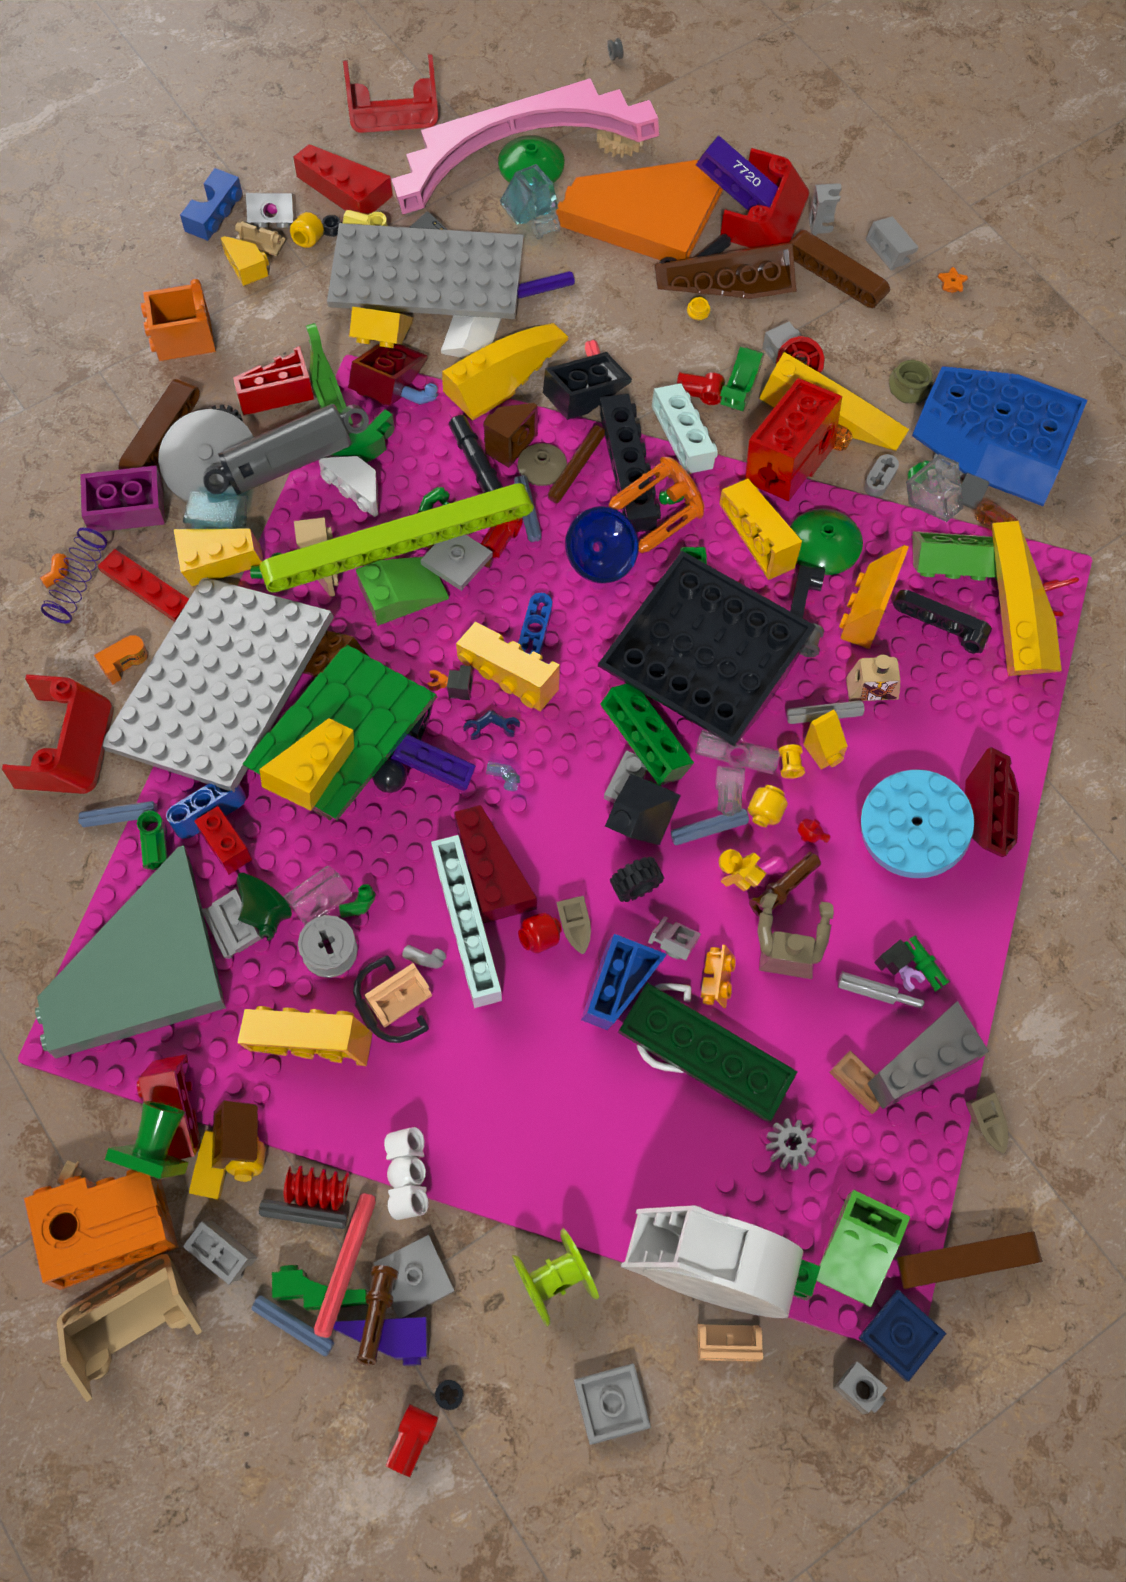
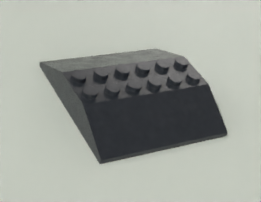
M681 551L600 660L598 667L730 745L735 746L760 717L773 698L816 626L686 552Z

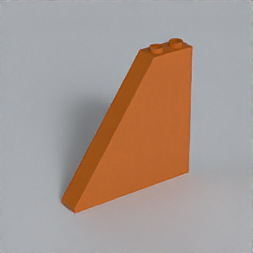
M699 159L576 177L572 186L567 187L563 202L560 201L556 209L558 226L660 261L666 257H673L677 260L689 259L724 189L696 166Z

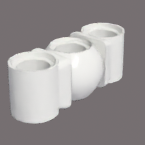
M416 1127L391 1132L385 1138L386 1160H392L387 1170V1178L390 1185L394 1188L388 1190L390 1196L388 1199V1210L390 1215L396 1220L424 1215L428 1209L429 1202L426 1195V1187L421 1186L426 1171L424 1164L419 1159L424 1157L425 1141L422 1132Z

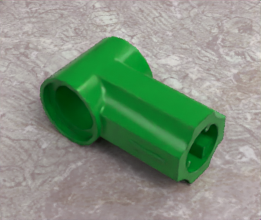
M146 811L137 819V827L140 831L142 863L144 869L157 870L168 858L166 844L167 827L157 812ZM158 823L156 829L146 831L150 824Z

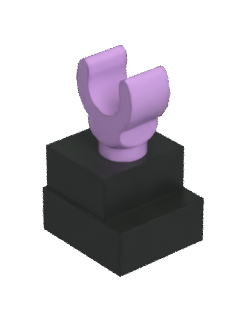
M901 939L874 962L881 971L887 967L893 975L899 972L905 989L910 992L915 988L910 982V977L916 978L919 983L925 980L924 975L920 971L913 970L908 966L915 956Z

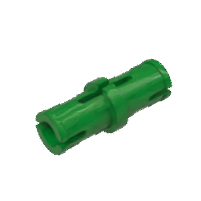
M916 935L909 939L916 948L915 950L908 941L904 942L909 951L915 956L913 959L917 965L915 969L923 973L935 992L942 988L935 977L939 979L943 986L950 982L934 962L936 960L934 955H929Z

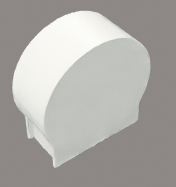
M695 1205L636 1210L635 1214H638L625 1262L621 1264L622 1268L646 1276L650 1280L671 1290L714 1305L764 1317L787 1318L789 1316L803 1256V1250L797 1244L761 1227L715 1214Z

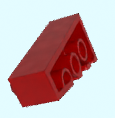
M310 144L293 156L297 178L345 211L352 210L369 215L393 197L391 176Z

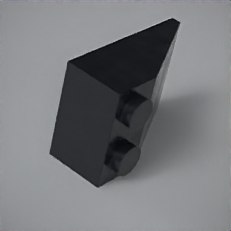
M607 352L545 368L543 394L569 420L590 413L600 405V397L615 395L630 384L632 378Z

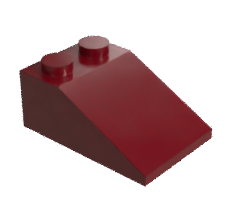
M394 343V348L382 347L377 344L352 361L348 388L356 391L361 396L373 398L382 405L391 406L402 398L403 388L411 385L427 361L428 356L401 344Z

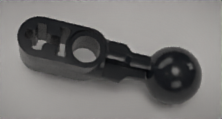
M433 703L408 735L419 740L422 739L431 716ZM392 754L372 777L375 786L385 793L399 791L407 780L406 768L403 763L392 759Z

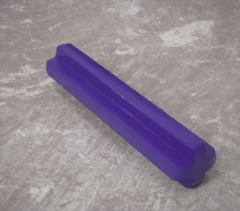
M569 271L519 284L517 299L572 286L575 284L574 275Z

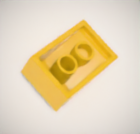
M352 306L349 337H355L356 343L370 345V341L375 340L380 341L379 346L394 348V343L402 344L413 323V317L400 313Z

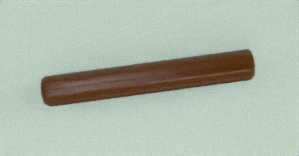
M598 425L592 428L548 492V499L554 503L561 501L604 438V428Z

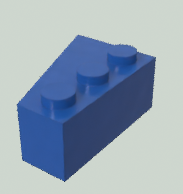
M614 934L607 942L581 1020L608 1030L667 954Z

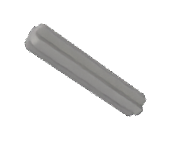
M860 700L789 708L786 712V718L789 724L812 722L833 709L836 711L838 718L857 717L864 714L865 708L863 701Z

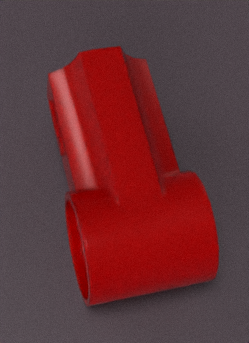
M679 372L677 384L681 383L685 392H688L690 396L698 397L703 403L714 406L721 402L722 396L720 394L725 384V378L718 373H708L704 377Z
M523 518L490 527L481 545L492 551L493 559L501 556L511 538H516L521 529Z
M410 1404L402 1418L398 1429L399 1436L385 1466L411 1478L424 1445L429 1443L439 1417Z

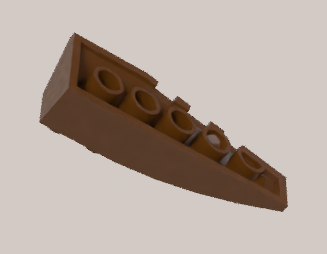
M793 243L736 250L654 265L656 284L659 290L748 299L797 292Z

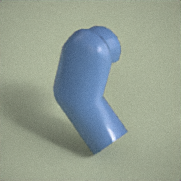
M429 383L425 386V390L417 391L405 386L401 396L416 404H424L437 398L438 387L435 384Z

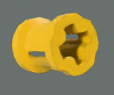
M791 744L779 748L778 754L782 757L783 769L781 770V776L783 778H799L805 773V768L801 764L800 755L803 750L800 745Z

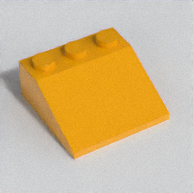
M903 545L870 563L866 573L860 572L855 587L859 588L858 593L852 592L847 607L851 608L850 614L844 613L839 628L843 629L840 639L870 649L909 546Z

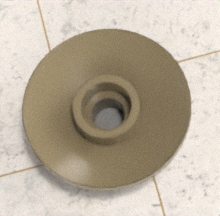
M546 443L527 447L518 458L520 475L526 476L529 483L538 486L554 484L567 466L566 457L563 452L557 447Z

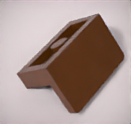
M224 1100L216 1108L213 1115L212 1168L224 1169L232 1160L252 1163L257 1160L258 1106L256 1104Z

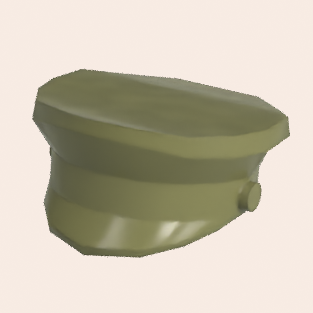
M906 360L900 363L889 376L890 392L902 403L922 402L928 398L934 385L931 369L927 364L917 360Z

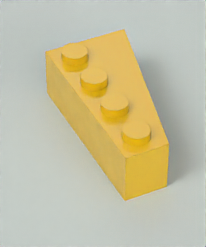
M745 479L722 489L719 504L767 579L770 580L795 569L802 540L759 492L758 488L749 479Z

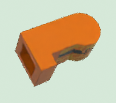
M130 635L98 652L94 657L113 685L122 680L119 675L121 672L132 665H139L145 662L148 652L140 637Z

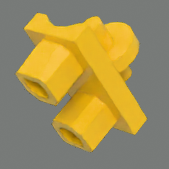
M729 849L720 854L718 863L721 870L730 875L724 877L720 882L726 887L735 884L742 891H746L751 885L753 887L757 886L766 875V872L756 864L760 857L756 853H752L742 858L741 854L736 850Z

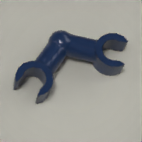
M489 710L478 720L467 721L463 729L464 731L471 727L477 729L471 734V740H475L480 736L483 728L493 723L503 728L507 736L514 737V731L508 729L507 726L513 724L520 727V722L517 718H505L495 711Z

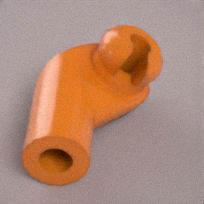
M56 553L52 556L51 571L40 577L46 588L55 584L54 579L62 580L65 578L63 575L67 576V570H60L59 572L60 568L68 569V565L63 560L67 558L66 555Z

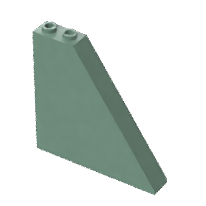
M184 846L178 847L37 996L39 1007L35 1008V1014L38 1023L43 1025L44 1034L40 1035L41 1044L44 1051H48L54 1058L67 1056L226 1008L190 857Z

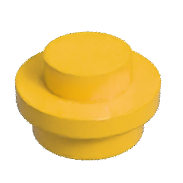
M696 297L688 304L687 313L695 320L706 319L710 314V305L706 299Z

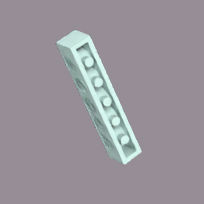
M456 835L431 842L433 856L473 1006L477 1008L502 1001L501 988L459 836Z

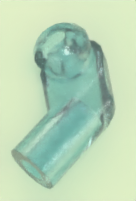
M488 761L486 774L502 777L505 780L504 789L516 791L518 783H520V776L513 767Z

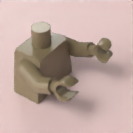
M767 893L760 900V907L763 908V912L760 913L757 930L761 949L759 971L812 979L814 964L821 962L829 943L831 931L829 923L834 915L833 905L829 902H821L819 905L821 921L817 925L816 940L813 937L779 931L772 933V907L778 894Z

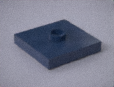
M896 1290L859 1335L858 1339L905 1382H909L947 1333L903 1293Z

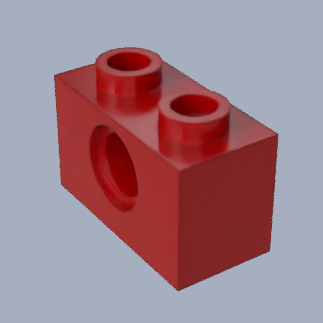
M218 806L194 820L200 834L228 875L252 861L247 847Z

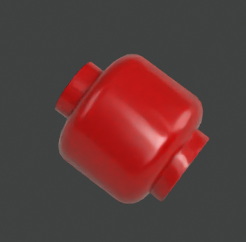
M541 912L525 919L521 923L518 937L521 945L526 950H530L533 953H541L559 943L562 927L557 918H553L548 913Z

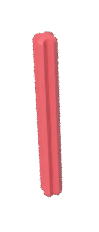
M362 1193L358 1199L314 1327L317 1336L328 1338L332 1334L376 1203L373 1195Z

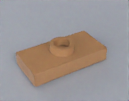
M849 1051L829 1073L873 1114L880 1107V1104L867 1083L876 1075L854 1053Z

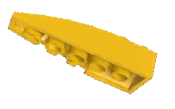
M554 323L523 330L499 339L443 370V392L466 415L475 420L510 399L515 394V390L521 384L524 385L529 380V376L535 370L538 371L543 366V362L547 358H551L568 341V336Z
M785 352L771 373L759 398L774 408L794 382L800 378L843 396L837 434L896 451L909 431L908 428L870 403Z
M1019 521L992 523L1008 676L1061 672L1056 619Z

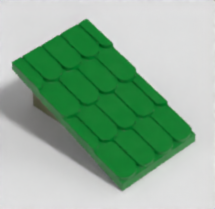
M346 645L337 653L324 671L318 674L297 702L287 710L270 733L268 732L242 764L260 775V768L328 718L353 729L354 749L312 809V811L329 821L332 818L338 820L438 696L402 674L386 667L379 661Z

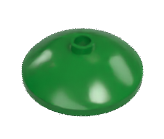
M525 135L511 140L501 149L498 157V168L503 178L510 184L524 189H539L549 186L559 179L564 170V155L559 146L553 141L537 135Z
M825 508L809 510L798 516L790 526L802 540L797 558L799 565L804 564L825 569V575H835L850 569L860 557L863 547L861 531L851 518L839 511Z

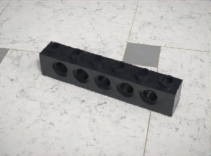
M629 393L600 397L599 414L602 427L605 429V440L617 493L651 470L650 464L645 463L644 460L646 457V447L644 442L640 443L641 426L640 423L635 422L637 417L636 405L631 403ZM649 478L639 484L638 488L641 489L650 482ZM655 486L621 509L627 534L654 530L656 528L657 519H661L659 504L654 502V498H656Z

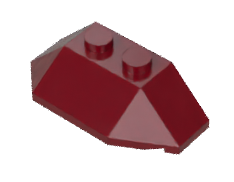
M990 747L987 748L965 780V795L971 804L974 815L972 839L983 849L1000 857H1005L1016 845L1018 839L1019 790L1015 774L1010 767L1012 764L1010 756Z

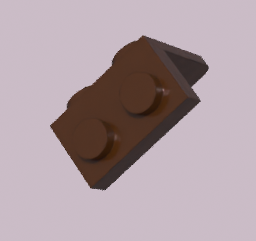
M326 630L302 673L317 677L346 645L359 650L367 656L368 654L354 636Z

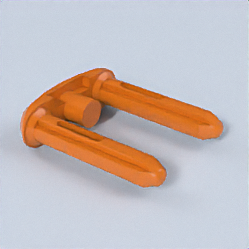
M661 457L660 463L614 495L609 502L611 510H621L667 476L675 482L666 490L669 498L674 502L683 496L686 499V507L640 539L637 545V550L640 553L651 551L693 519H701L704 514L705 506L697 486L686 470L670 457ZM653 474L655 475L654 480L649 482L641 489L638 488L639 484L644 482ZM680 517L683 518V520L680 523L671 528L669 531L666 530V528L669 525L678 520Z

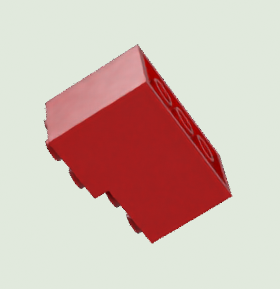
M798 378L749 439L745 479H749L757 488L789 502L806 478L814 475L835 447L843 396Z

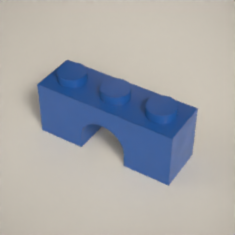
M214 168L203 183L208 201L198 202L191 199L180 214L184 232L207 241L218 231L219 225L225 217H228L232 207L242 197L239 177Z

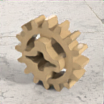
M598 129L597 132L599 148H604L605 154L612 152V157H615L616 154H620L621 158H624V154H628L631 157L632 152L638 153L640 147H643L644 141L636 142L610 131Z

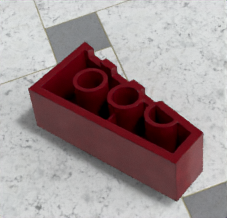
M478 805L455 811V823L483 924L537 910V897L483 807Z

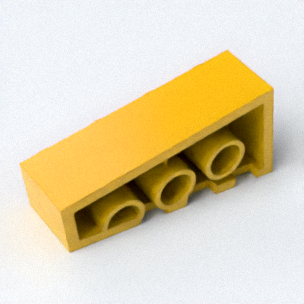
M477 622L456 643L457 656L463 664L473 666L485 679H492L499 684L503 691L508 694L513 693L519 697L521 702L528 708H535L541 712L559 690V664L553 661L549 665L541 661L543 659L542 655L534 651L531 655L525 653L520 644L514 641L506 643L501 634Z
M257 1006L256 1010H244L238 1044L253 1052L286 1056L289 1050L291 1054L306 1059H313L314 1054H318L322 1058L330 1059V1062L342 1063L343 1058H351L356 1061V1065L367 1066L373 1033L356 1019L353 1013L347 1011H337L335 1015L327 1014V1012L318 1009H311L309 1013H302L294 1008H283V1011H273L269 1007Z

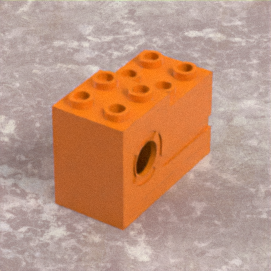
M132 1169L128 1170L124 1177L114 1179V1177L104 1178L97 1181L96 1185L87 1178H82V1176L70 1177L63 1181L64 1185L55 1188L51 1186L42 1187L34 1190L32 1196L24 1198L42 1282L58 1290L179 1248L161 1179Z

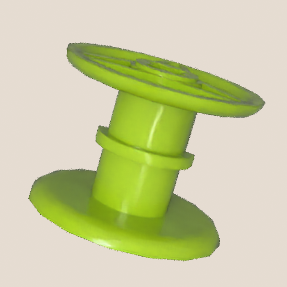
M565 1228L561 1230L560 1237L567 1253L553 1261H550L549 1258L546 1259L545 1265L533 1272H528L519 1256L512 1255L523 1284L546 1327L550 1325V1317L544 1301L559 1293L562 1296L565 1295V1290L571 1286L582 1282L589 1295L593 1299H599V1294L590 1272Z

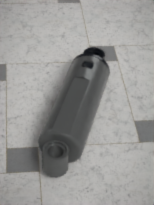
M334 404L309 413L218 453L221 465H211L206 468L203 476L204 486L212 494H222L232 485L237 495L351 446L352 442L349 434H358L365 431L369 424L368 415L362 407L355 404L347 406L341 413L338 412ZM353 413H359L362 416L361 422L357 425H352L348 421ZM213 474H219L224 480L219 485H213L209 478Z

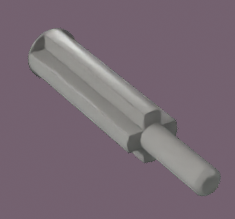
M843 971L838 979V988L890 1004L898 1001L917 1008L924 1007V1000L898 993V988Z

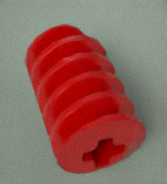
M299 1165L295 1174L292 1173L291 1166H289L284 1184V1201L290 1204L296 1198V1203L302 1206L307 1199L308 1205L314 1207L319 1200L322 1209H326L331 1202L332 1209L337 1211L342 1203L343 1206L346 1203L350 1174L346 1172L341 1181L338 1177V1171H334L332 1177L327 1179L326 1169L321 1171L319 1177H315L313 1167L310 1168L307 1175H304L302 1166Z

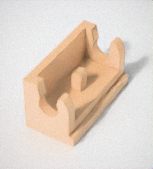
M412 963L365 994L368 1005L385 1028L430 998L432 993L428 989V984L414 963Z
M697 1325L698 1360L753 1362L763 1360L762 1328L759 1325Z

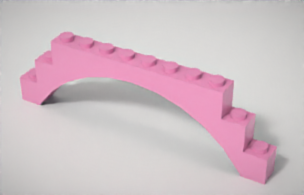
M591 78L421 130L425 149L406 154L411 173L392 179L395 195L402 215L423 209L436 186L453 167L489 143L512 134L537 128L575 126L610 131L636 142H641L659 136L658 116L650 100L628 106L620 89L598 95Z

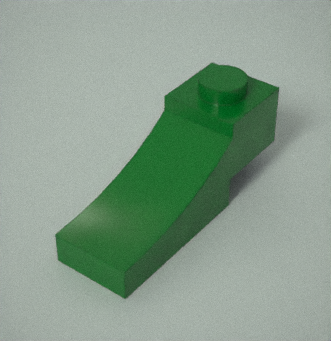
M298 1265L281 1266L279 1272H272V1298L274 1300L303 1299L304 1308L307 1311L321 1309L328 1286L308 1279L307 1273L303 1269L299 1270ZM346 1289L340 1308L368 1305L365 1299L367 1290Z

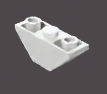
M358 456L328 457L319 460L320 475L326 483L335 485L345 498L350 497L363 512H369L374 517L378 515V483L375 469Z

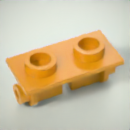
M722 945V950L712 947L710 952H707L704 972L706 974H714V978L703 977L701 998H703L704 1004L713 1005L714 1000H716L723 1008H726L727 999H730L732 994L730 976L731 972L735 970L736 960L728 947Z

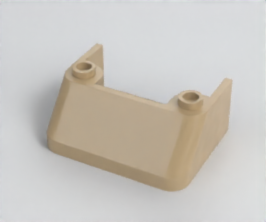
M167 1254L158 1255L71 1306L57 1319L61 1365L86 1402L92 1399L90 1381L103 1377L108 1372L112 1362L111 1354L164 1322L170 1328H183L190 1324L196 1335L202 1332L196 1307L175 1265Z

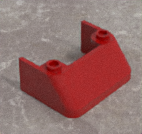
M432 53L427 54L429 78L418 79L413 86L414 98L370 101L369 90L365 85L361 83L351 84L348 60H343L351 127L356 132L367 133L430 128L434 126L438 120Z
M751 148L749 162L778 187V190L770 208L762 205L753 206L747 216L724 210L720 236L727 234L731 238V243L748 248L789 243L794 236L807 204L809 189L789 159Z
M26 674L25 680L37 700L67 703L68 705L57 749H40L33 755L30 766L3 764L2 771L14 789L76 794L89 793L97 785L105 750L103 742L105 735L110 729L113 716V707L110 700L68 677Z

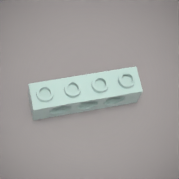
M681 383L654 388L652 408L681 466L688 474L713 469L715 458L718 455L715 443L711 442L706 426H703L698 410L694 409L689 393L685 392Z

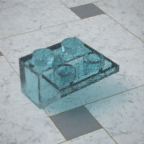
M537 164L515 172L500 199L501 206L516 225L527 223L533 218L547 215L551 211L558 209L554 184Z
M199 490L192 491L183 516V523H190L193 529L213 528V526H216V529H238V527L246 526L248 496L227 493L212 494L208 491Z

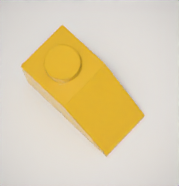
M226 236L221 237L224 254L243 286L268 277L266 267L269 265L268 258L264 252L260 253L256 244Z
M834 709L811 722L803 744L821 770L829 765L834 767L844 760L843 756L848 747L838 715Z

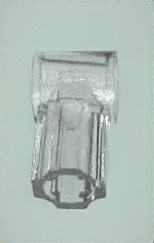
M717 766L715 790H718L717 810L721 811L724 816H733L741 812L745 768Z

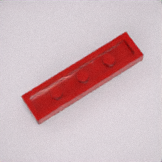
M116 549L98 565L100 572L174 622L189 600L188 597Z

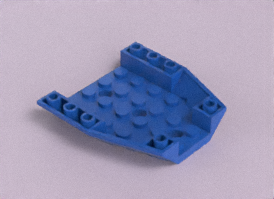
M942 366L912 436L964 474H972L989 481L990 487L1044 506L1059 473L1087 399L1019 374ZM951 393H959L961 397H955ZM997 409H1003L1008 414H1001ZM1044 426L1051 427L1054 431H1047L1044 429Z

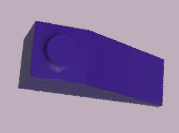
M427 1318L385 1319L378 1352L397 1361L403 1360V1366L421 1365V1359H428ZM365 1320L335 1322L333 1329L361 1343Z

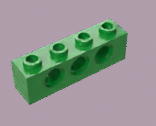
M627 683L610 689L600 705L658 785L661 786L682 779L694 762L645 695Z

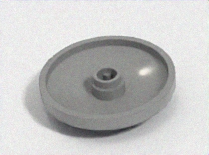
M205 409L189 413L176 421L162 440L159 450V467L162 477L171 491L184 502L204 508L227 505L241 497L244 493L237 495L232 485L222 494L210 493L203 483L204 472L211 465H221L218 453L250 440L254 436L240 419L230 413L215 409ZM213 474L209 478L213 485H219L224 480L219 474Z

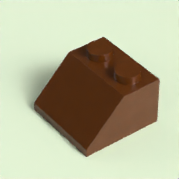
M527 403L498 407L493 414H489L483 423L485 454L509 468L538 435V405Z

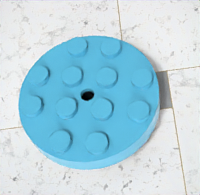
M907 770L885 778L869 793L861 814L862 838L870 855L886 870L908 878L932 877L951 869L962 859L968 850L974 829L972 807L964 792L947 777L927 770Z

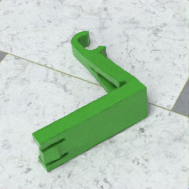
M315 323L305 325L310 338L308 341L311 346L309 378L320 409L334 404L338 412L341 413L347 406L333 370L322 349L318 328ZM349 417L348 421L353 425L352 419Z

